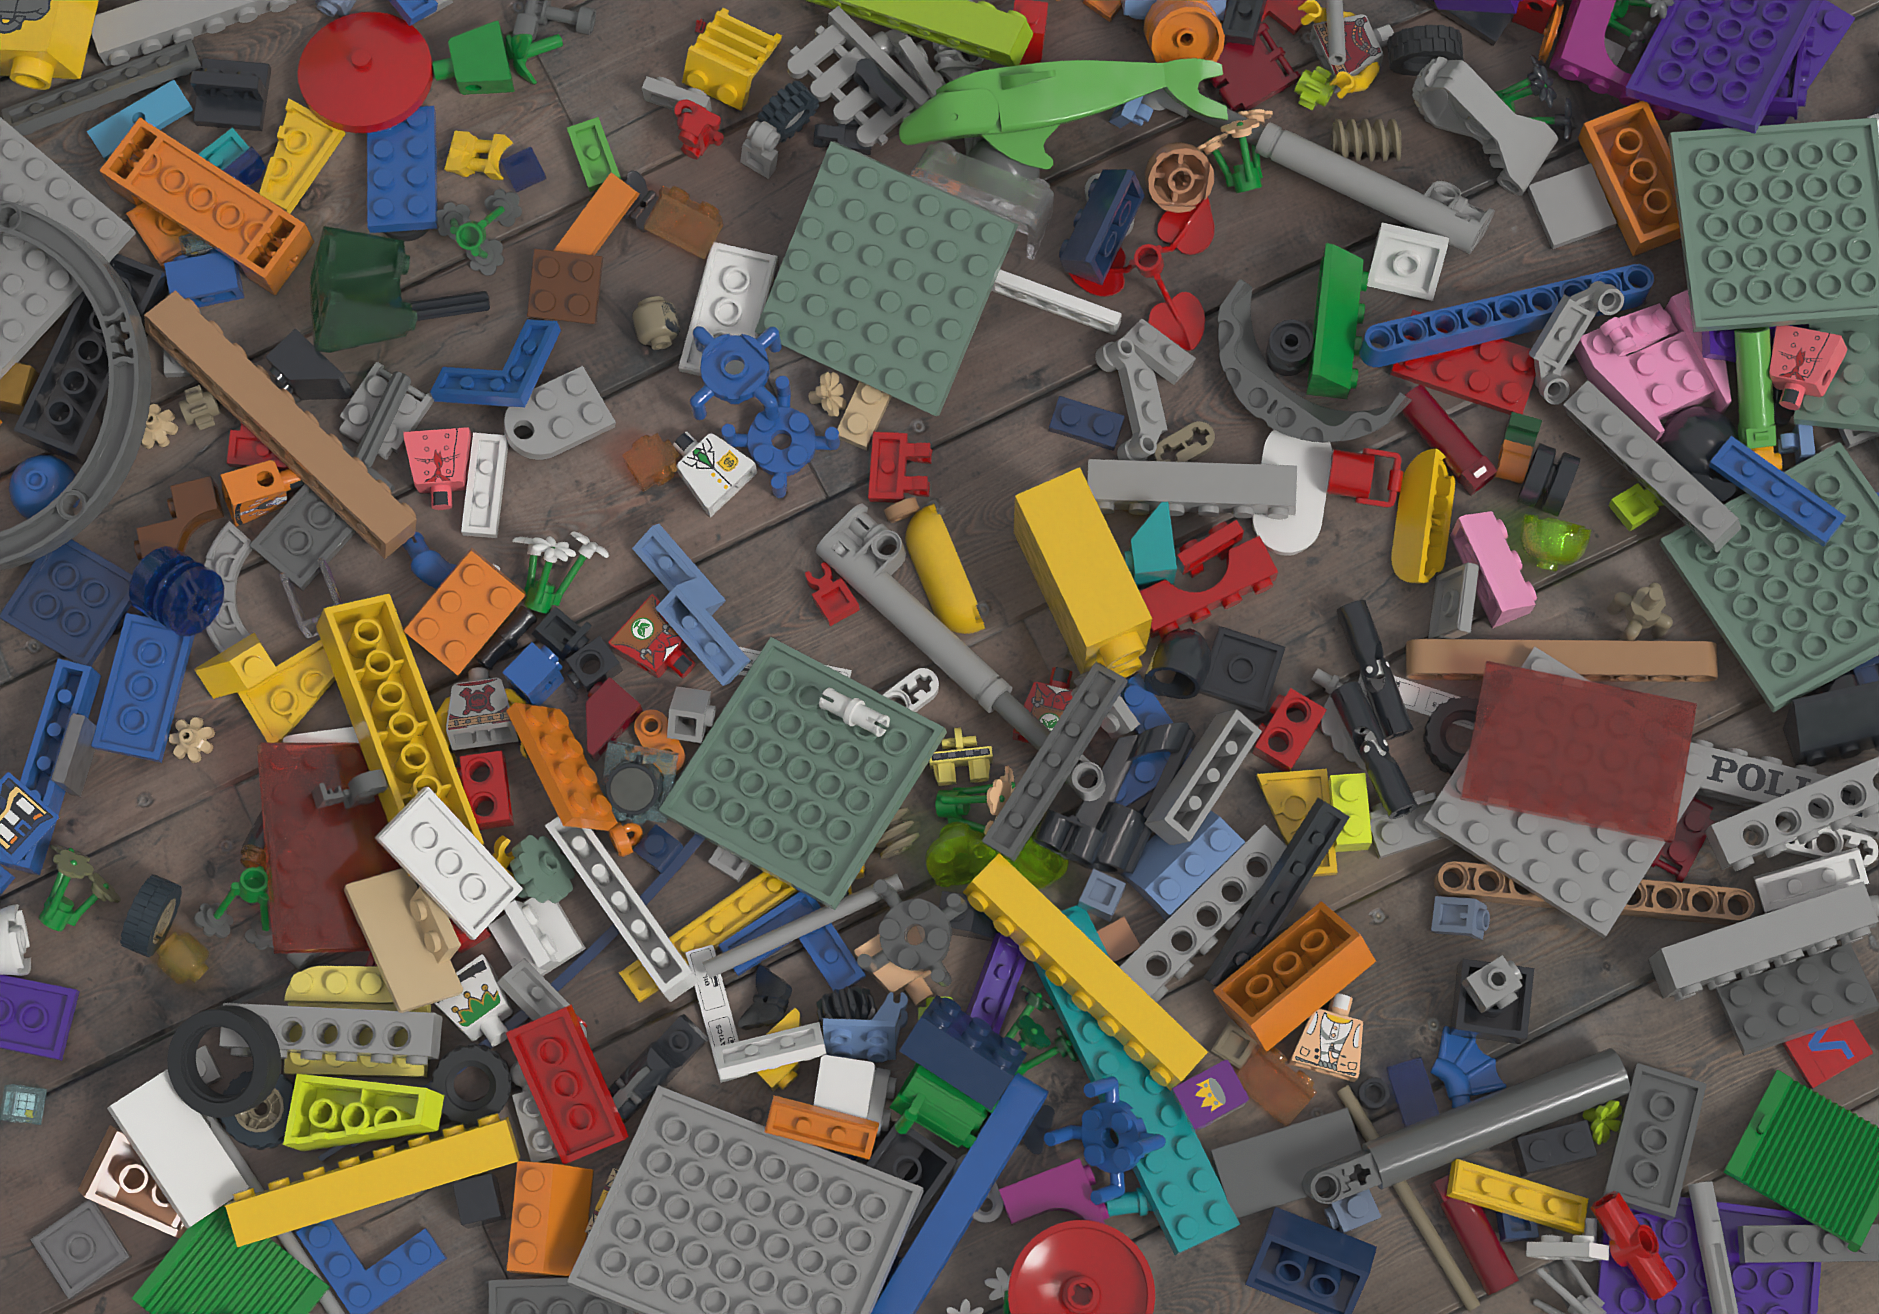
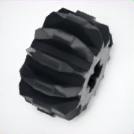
M858 985L852 988L846 986L843 989H835L832 993L824 994L816 1002V1013L822 1030L823 1018L872 1020L877 1013L876 1003L870 989L862 988Z

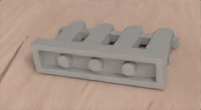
M839 6L828 14L827 29L821 25L815 30L817 37L800 50L795 46L790 50L792 58L788 61V74L796 79L809 74L814 79L810 92L819 102L827 100L830 96L837 102L833 110V118L837 123L847 124L853 119L859 123L861 127L857 130L856 141L863 147H870L875 143L882 147L888 141L886 134L931 98ZM834 53L840 60L823 73L817 65ZM864 58L872 60L884 76L907 97L904 108L894 116L890 117L881 109L869 119L863 111L875 102L870 94L860 86L847 96L840 90L841 87L854 77L856 64L859 60Z

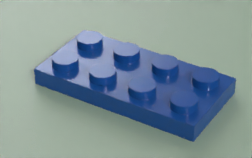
M421 106L403 122L382 131L367 133V227L369 233L438 229L436 110L434 106Z
M126 613L92 740V748L162 763L196 629L193 626Z

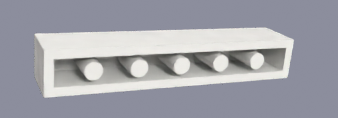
M559 816L546 824L545 827L666 998L672 1002L700 982L593 830L563 826Z

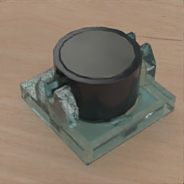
M611 740L608 742L601 790L611 803L612 812L616 819L619 821L630 819L635 824L645 823L647 820L667 823L668 818L661 815L658 810L674 787L679 753ZM653 763L660 767V770L664 776V780L660 774L659 769Z

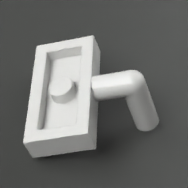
M1586 1218L1584 1233L1582 1235H1574L1572 1242H1563L1562 1236L1542 1235L1541 1242H1527L1526 1256L1544 1260H1579L1585 1262L1609 1260V1246L1596 1243L1597 1219Z

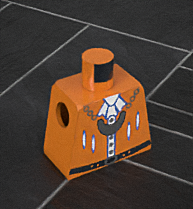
M274 460L221 474L223 498L235 527L283 508L287 504L286 491L304 485L303 481L290 468L279 472Z

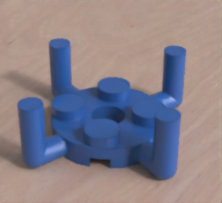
M695 327L693 337L696 349L703 352L700 372L704 386L690 399L694 418L703 420L707 416L705 403L713 396L734 405L755 396L764 405L767 419L771 421L778 419L780 413L777 399L764 386L770 376V365L765 349L768 347L774 353L781 350L779 330L776 327H769L757 339L745 334H741V336L725 334L714 338L704 327ZM738 360L744 364V369L739 374L732 375L726 372V365L730 361Z
M779 376L775 381L780 413L778 419L771 421L767 419L765 411H762L755 417L748 434L736 433L735 427L731 424H725L721 429L723 440L732 447H747L753 461L767 474L773 475L771 486L773 494L777 498H782L786 495L787 476L799 472L800 469L810 462L815 454V450H836L840 446L837 428L829 427L825 431V436H816L813 425L807 415L790 408L791 390L789 379L786 376ZM778 434H786L792 439V442L788 448L780 450L772 445L773 438Z
M1114 1076L1096 1080L1084 1086V1093L1089 1098L1105 1093V1102L1096 1104L1083 1113L1082 1126L1068 1125L1047 1132L1044 1135V1141L1048 1146H1054L1071 1139L1082 1140L1086 1162L1091 1166H1097L1099 1169L1110 1173V1185L1092 1191L1090 1195L1091 1201L1095 1205L1121 1197L1125 1192L1124 1172L1133 1169L1139 1160L1144 1158L1145 1154L1163 1148L1166 1143L1163 1135L1147 1133L1142 1118L1137 1119L1131 1111L1134 1108L1119 1099V1083ZM1111 1128L1119 1136L1118 1145L1110 1137Z

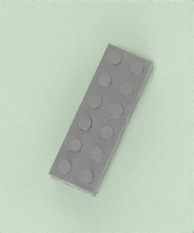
M1864 881L1661 948L1649 958V962L1663 999L1674 996L1675 1001H1680L1696 995V992L1703 990L1702 986L1707 985L1709 990H1713L1729 984V981L1737 978V974H1741L1742 979L1762 973V970L1770 967V963L1774 962L1775 967L1778 968L1803 957V952L1807 951L1809 957L1830 950L1829 948L1838 945L1837 941L1839 940L1842 946L1863 939L1862 937L1871 934L1869 928L1878 923L1879 920Z

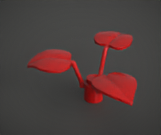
M1208 197L1206 200L1203 198L1195 205L1196 208L1191 211L1180 213L1166 211L1158 223L1157 233L1159 238L1163 242L1170 244V246L1142 245L1136 250L1134 259H1131L1129 261L1130 264L1124 267L1126 255L1120 247L1102 285L1071 273L1069 275L1080 288L1099 297H1109L1119 293L1125 284L1123 273H1130L1135 267H1137L1142 276L1147 278L1154 277L1166 302L1154 306L1150 312L1148 323L1184 350H1194L1201 341L1205 329L1203 307L1200 301L1189 292H1181L1171 299L1160 276L1164 268V260L1161 254L1173 252L1177 247L1185 255H1196L1209 247L1214 238L1215 225Z

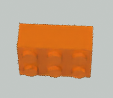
M471 547L407 623L403 631L456 675H459L524 598L526 593Z

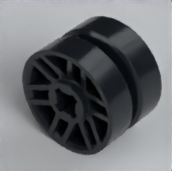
M1539 443L1521 486L1517 502L1533 508L1543 493L1541 511L1558 517L1572 486L1581 458L1564 452L1557 464H1554L1556 449Z

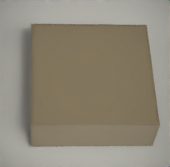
M1229 1021L1210 1052L1222 1060H1228L1233 1067L1241 1071L1257 1043L1242 1028Z

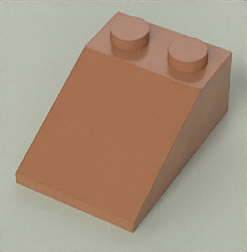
M110 1125L77 1191L89 1200L180 1239L187 1228L122 1130Z

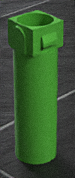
M1770 328L1735 329L1739 441L1750 449L1776 446L1773 385L1769 374L1771 365Z

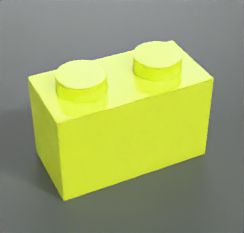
M1366 773L1330 775L1328 779L1330 804L1350 817L1334 842L1335 852L1368 850L1372 844Z

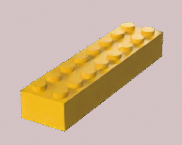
M390 593L324 608L316 628L369 771L382 769L388 788L378 795L388 822L424 787H429L483 845L484 841Z

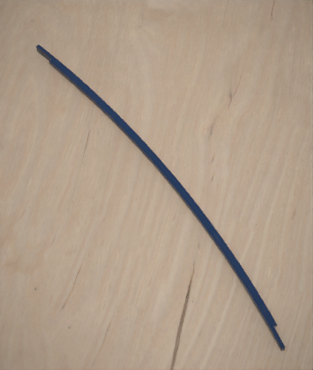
M695 834L664 873L660 874L639 896L645 905L676 874L705 840L704 838ZM614 923L550 984L557 992L620 933ZM521 1009L504 1025L510 1031L521 1025L529 1016ZM487 1038L479 1044V1046H489V1049L494 1047ZM465 1067V1068H463L462 1070H460V1071L457 1073V1075L460 1074L462 1071H464L467 1067ZM430 1081L422 1088H428L431 1090L432 1081ZM360 1143L351 1144V1146L354 1148ZM347 1145L333 1147L318 1156L320 1161H323Z

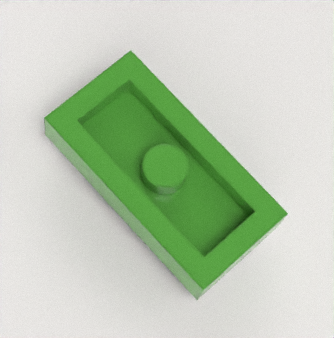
M599 117L567 127L589 192L598 190L610 173L615 174L621 179Z

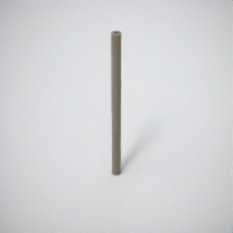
M1349 1085L1337 1091L1336 1093L1345 1108H1348L1351 1118L1365 1141L1368 1142L1380 1137ZM1407 1181L1392 1185L1468 1312L1480 1306V1302Z

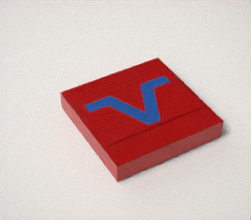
M1853 1019L1782 1043L1811 1089L1873 1054Z

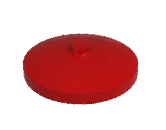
M382 12L353 13L330 22L310 39L299 61L298 83L306 105L319 120L328 126L345 132L372 133L391 128L403 122L423 104L433 82V60L424 37L414 26H409L405 20Z
M1066 1221L1040 1232L1019 1254L1009 1279L1010 1314H1153L1155 1306L1154 1279L1150 1266L1141 1250L1129 1237L1119 1230L1096 1221Z

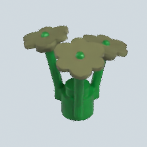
M51 845L50 849L58 852V855H55L53 858L54 863L58 864V874L50 895L44 903V908L38 916L45 926L56 931H63L67 924L75 926L79 918L98 899L104 902L106 900L116 903L121 901L112 885L106 882L98 873L92 874L94 868L87 863V861H90V857L74 851L73 848ZM86 875L93 882L90 887L93 894L74 911L72 909L74 906L73 901L63 895L71 878L82 879Z

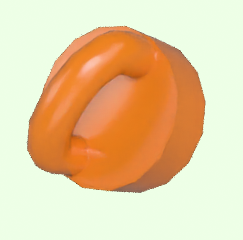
M618 821L614 827L607 831L616 853L621 858L633 853L632 846L638 844L643 836L642 828L636 823H627L622 826L621 822ZM633 831V837L628 838L626 833Z

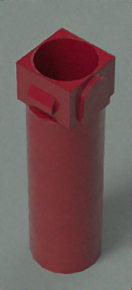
M1422 384L1416 386L1405 395L1412 401L1401 413L1432 449H1438L1445 455L1443 459L1444 464L1455 475L1458 482L1470 496L1494 479L1497 470L1491 461L1480 453Z
M1449 1174L1433 1182L1430 1186L1486 1295L1489 1296L1519 1281V1278L1482 1207L1447 1196Z

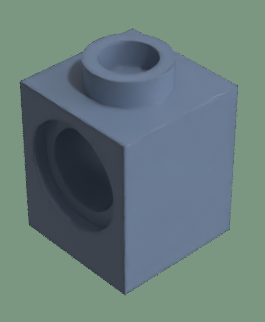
M1093 869L1079 899L1078 907L1110 922L1125 890L1126 883Z

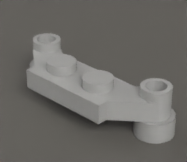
M891 29L886 33L880 31L870 37L889 57L895 55L907 74L931 98L936 95V89L945 85L941 74L938 71L933 72L929 66L928 57L920 44L915 45L907 33Z
M1596 281L1588 289L1571 297L1564 294L1530 350L1529 355L1534 358L1536 376L1534 384L1539 389L1540 395L1548 403L1560 404L1568 397L1570 387L1568 382L1561 377V370L1595 314L1601 311L1605 315H1613L1622 308L1624 296L1613 285Z
M1123 337L1116 342H1108L1096 351L1095 358L1102 370L1113 372L1117 369L1119 372L1133 436L1118 447V459L1146 461L1148 456L1155 453L1157 449L1156 443L1160 434L1168 429L1155 372L1135 353L1132 341Z

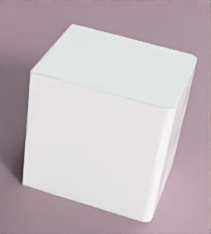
M823 1055L820 1061L814 1106L867 1119L876 1072L874 1063Z

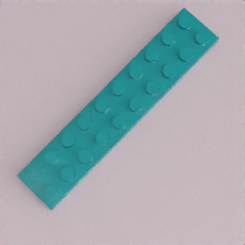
M1076 905L1061 911L1109 957L1087 910ZM1034 961L1033 964L1090 1082L1109 1076L1116 1077L1119 1083V1099L1134 1108L1131 1111L1137 1119L1142 1118L1147 1133L1161 1134L1165 1137V1146L1145 1154L1144 1158L1140 1159L1133 1168V1171L1174 1255L1239 1226L1240 1223L1230 1207L1225 1192L1173 1089L1170 1091L1166 1086H1161L1154 1081L1150 1075V1070L1140 1061L1130 1058L1125 1052L1124 1046L1114 1036L1104 1033L1098 1026V1021L1088 1011L1079 1009L1072 1001V996L1062 986L1053 984L1047 978L1046 971ZM1105 1093L1098 1095L1100 1103L1105 1102Z

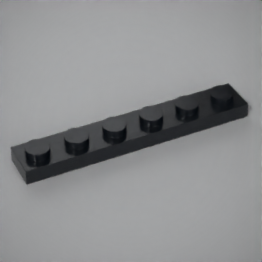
M1319 797L1316 799L1204 978L1215 986H1219L1271 943L1350 818L1347 814Z

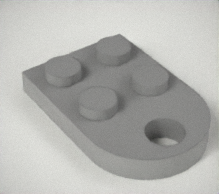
M581 366L534 388L525 408L508 407L504 419V434L509 445L517 453L530 459L543 460L552 458L615 428L616 422L586 370ZM524 425L532 430L533 435L528 439H520L514 434V429Z

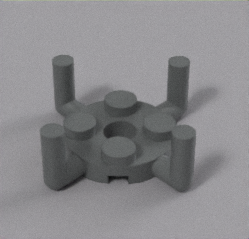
M882 879L875 881L873 885L875 892L884 898L891 910L886 914L879 926L882 950L872 957L867 954H861L857 959L858 965L870 973L876 972L889 962L908 971L930 970L931 979L942 987L949 986L952 978L942 961L947 956L951 942L952 927L950 921L966 911L968 907L966 900L958 894L952 893L947 897L948 906L941 910L933 903L923 899L902 901L892 885ZM914 926H921L925 930V938L918 945H911L907 940L908 931Z

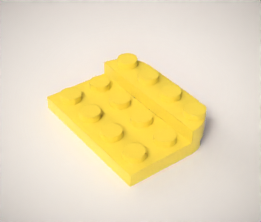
M314 966L307 968L292 976L284 1001L288 1002V1006L397 1011L379 968L371 966ZM431 1004L410 1010L409 1012L431 1013ZM300 1024L291 1028L289 1033L291 1042H296L301 1038L303 1030ZM331 1026L325 1031L324 1040L326 1044L336 1040L338 1035L336 1026ZM370 1027L363 1029L359 1035V1042L362 1046L367 1045L372 1040L373 1032ZM401 1029L395 1034L394 1043L396 1047L405 1045L408 1040V1033L406 1029ZM288 1052L284 1062V1074L427 1077L428 1063L427 1065L406 1064V1058L393 1057L391 1064L370 1062L371 1056H357V1062L336 1061V1055L322 1054V1060L300 1059L301 1053Z

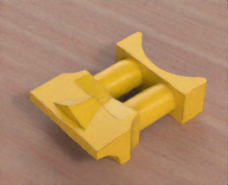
M454 131L444 170L458 174L461 177H468L475 174V172H484L491 180H503L504 178L499 171V160L503 152L513 142L506 135L494 134L493 140H482L473 136L470 132ZM480 153L489 154L488 159L479 158Z

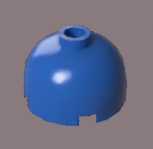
M36 455L27 458L15 468L10 477L8 490L13 506L24 518H31L55 500L73 481L76 473L66 462L51 455ZM80 499L74 503L73 507H77Z

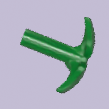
M506 34V51L509 60L512 58L514 60L513 66L515 71L526 82L533 85L537 84V81L526 68V62L528 58L562 47L563 41L561 36L556 34L531 43L533 38L531 34H518L514 37L511 34Z

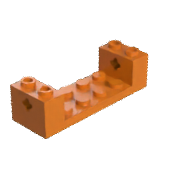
M140 117L99 170L111 190L136 206L144 202L238 263L248 279L273 295L278 293L315 243L305 223Z

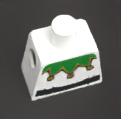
M481 954L456 972L463 987V992L458 996L434 1004L471 1041L477 1040L484 1034L491 1045L496 1046L507 1039L506 1032L508 1030L502 1021L509 1017L513 1010L504 990L497 984L499 979L494 968L484 955Z

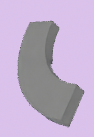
M230 521L222 528L213 541L206 555V562L199 583V603L206 631L220 653L250 635L238 613L236 585L241 567L253 550L250 546L252 541Z

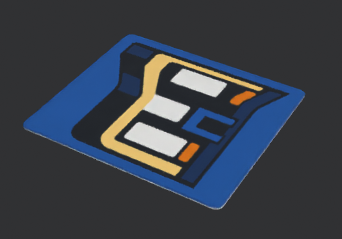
M7 772L0 779V851L14 864H18L54 825L59 816L10 772Z

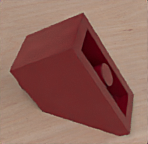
M610 677L604 683L602 681L596 683L587 695L589 698L586 702L587 751L595 762L604 755L636 718L644 712L641 704Z

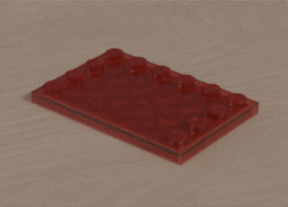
M1486 661L1460 800L1672 843L1675 837L1697 703Z
M260 743L257 746L274 954L371 951L347 899L344 888L347 884L403 868L375 839L389 823L379 795L376 794L374 796L375 802L365 805L361 804L350 809H345L343 802L317 809L312 795V791L320 783L325 784L327 791L331 788L334 792V789L338 786L341 787L342 791L349 789L348 783L354 777L369 772L360 744Z

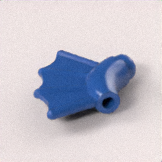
M1448 1026L1443 1028L1438 1058L1435 1060L1430 1073L1444 1083L1448 1099L1452 1101V1108L1471 1102L1470 1098L1474 1095L1500 1091L1507 1087L1497 1074L1496 1059L1484 1054L1478 1048L1475 1038L1450 1035V1028Z

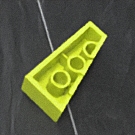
M296 1074L283 1145L299 1151H309L436 1132L439 1129L445 1095L422 1087Z

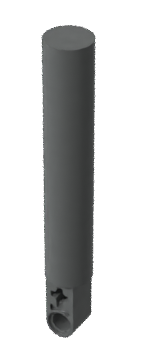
M1612 1048L1605 1049L1362 1144V1150L1308 1171L1303 1178V1190L1309 1198L1323 1204L1334 1203L1375 1186L1382 1190L1449 1164L1455 1159H1462L1630 1093L1627 1072L1615 1050ZM1353 1166L1362 1168V1171L1357 1174L1358 1180L1349 1177L1350 1174L1354 1173ZM1327 1176L1330 1182L1329 1190L1323 1195H1318L1315 1190L1316 1182L1319 1178Z

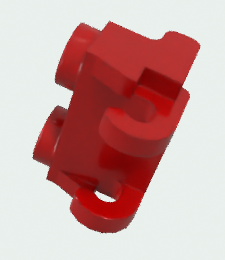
M687 99L681 100L675 105V116L678 117L677 126L681 130L678 138L684 143L681 151L685 155L697 160L700 155L703 156L710 144L719 146L723 143L724 135L717 131L721 123V118L718 115ZM684 108L690 109L692 112L682 113V110Z

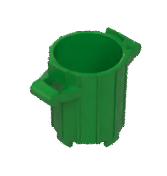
M916 1062L889 1108L902 1115L895 1124V1130L898 1133L906 1134L914 1122L955 1147L959 1148L963 1145L970 1149L977 1139L973 1135L984 1122L988 1112L993 1113L997 1103L992 1111H990Z

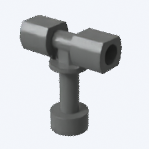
M525 0L524 12L518 13L512 36L531 34L533 37L531 43H533L536 39L539 24L546 25L548 19L576 25L577 33L591 35L596 20V9L581 6L579 12L552 7L551 0Z

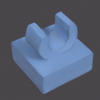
M1142 96L1115 107L1109 122L1119 128L1130 122L1142 126L1144 121H1149L1153 109L1141 103Z
M1796 424L1792 433L1780 434V439L1777 440L1778 453L1788 454L1795 452L1796 464H1800L1815 455L1813 427Z

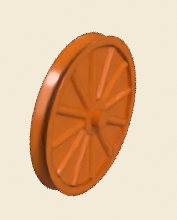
M1556 3L1547 28L1543 32L1544 37L1538 61L1543 60L1545 63L1549 56L1554 39L1558 35L1557 30L1564 5L1559 7Z

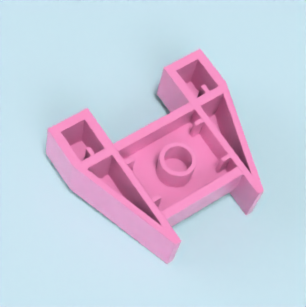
M1688 290L1672 296L1664 309L1669 313L1673 324L1678 330L1676 335L1631 355L1618 357L1613 349L1615 344L1609 336L1605 337L1599 328L1583 335L1573 351L1587 379L1656 443L1665 431L1660 422L1661 420L1674 415L1680 410L1693 407L1711 399L1717 411L1724 413L1732 402L1726 362L1724 360L1703 358L1702 332H1693Z

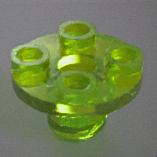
M952 822L941 829L939 838L929 846L925 856L927 870L938 886L949 887L951 885L971 883L996 857V851L982 842L985 834L972 830L967 823Z

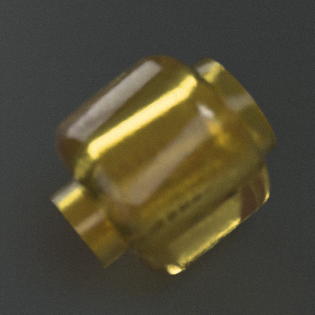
M174 932L156 951L159 955L157 966L176 984H184L189 979L195 984L209 969L205 964L210 955L209 950L189 932H184L180 935Z

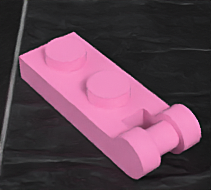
M1660 303L1620 318L1614 317L1600 327L1604 336H1609L1615 344L1613 349L1618 357L1672 337L1678 332L1671 316L1663 309Z

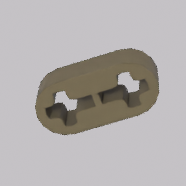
M1197 421L1189 424L1157 444L1154 461H1163L1164 449L1167 448L1170 452H1173L1180 447L1182 450L1176 454V462H1193L1212 449L1215 440L1213 428L1205 422ZM1193 432H1197L1199 435H1207L1205 437V445L1203 446L1199 442H1195L1190 446H1187V443L1193 440ZM1170 459L1164 460L1165 462H1171Z

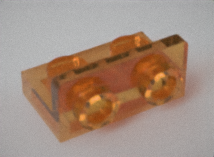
M662 185L659 190L660 196L644 224V229L705 259L724 225L722 216L719 215V209L705 201L698 204L690 200V195L676 186H672L669 189Z
M1274 1046L1267 1052L1260 1047L1240 1070L1237 1077L1246 1093L1284 1127H1287L1316 1095L1317 1092L1312 1088L1315 1083L1301 1070L1295 1073L1285 1064L1288 1059Z

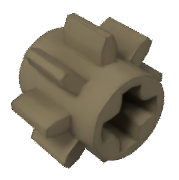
M200 385L184 390L186 399L179 401V405L187 425L196 423L199 430L214 426V416L221 414L216 398L209 391L203 392Z

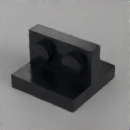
M203 58L201 71L192 70L190 81L197 95L193 120L195 125L263 131L271 76L270 65L266 63Z

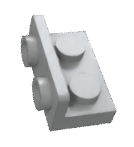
M1424 790L1413 792L1412 794L1418 807L1411 813L1397 819L1388 818L1382 803L1371 807L1372 812L1369 813L1371 835L1379 859L1445 838L1422 823L1437 799L1435 792L1427 795Z

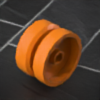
M1157 0L1151 5L1145 17L1144 34L1157 63L1190 58L1217 62L1224 48L1225 35L1213 7L1207 0Z

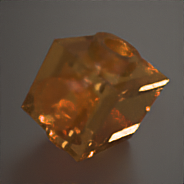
M658 433L651 437L645 435L632 444V449L622 454L625 465L643 492L655 484L661 486L669 482L675 476L674 472L677 471L675 459L679 455L670 440L667 439L663 442Z

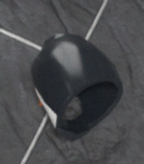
M1191 628L1168 633L1158 644L1146 671L1144 682L1147 691L1157 696L1176 699H1190L1197 696L1208 677L1211 665V651L1205 638L1200 632ZM1171 670L1175 671V677L1170 684L1163 683L1156 678L1155 672Z

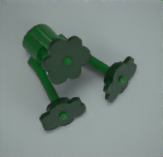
M1022 985L1021 989L1027 993L1023 999L1028 1004L1005 1037L1013 1039L1019 1031L1021 1039L1018 1043L1022 1049L1026 1045L1039 1050L1043 1047L1047 1048L1051 1044L1050 1039L1044 1034V1028L1040 1024L1035 1023L1029 1015L1034 1008L1040 1011L1044 1006L1051 1010L1055 1008L1042 998L1041 993H1035L1025 985ZM1060 1026L1055 1029L1059 1036L1054 1039L1056 1046L1025 1063H1021L1015 1075L1017 1073L1025 1074L1029 1069L1058 1053L1063 1058L1070 1056L1072 1061H1078L1071 1041L1067 1039Z

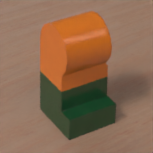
M1515 412L1511 413L1505 428L1495 477L1520 484L1523 483L1542 423L1541 419Z

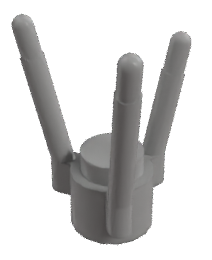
M1572 1260L1562 1261L1588 1298H1585L1583 1295L1575 1298L1542 1268H1537L1536 1273L1570 1304L1567 1310L1570 1314L1607 1313L1601 1308L1605 1303L1593 1292ZM1539 1299L1533 1300L1535 1306L1548 1314H1565Z

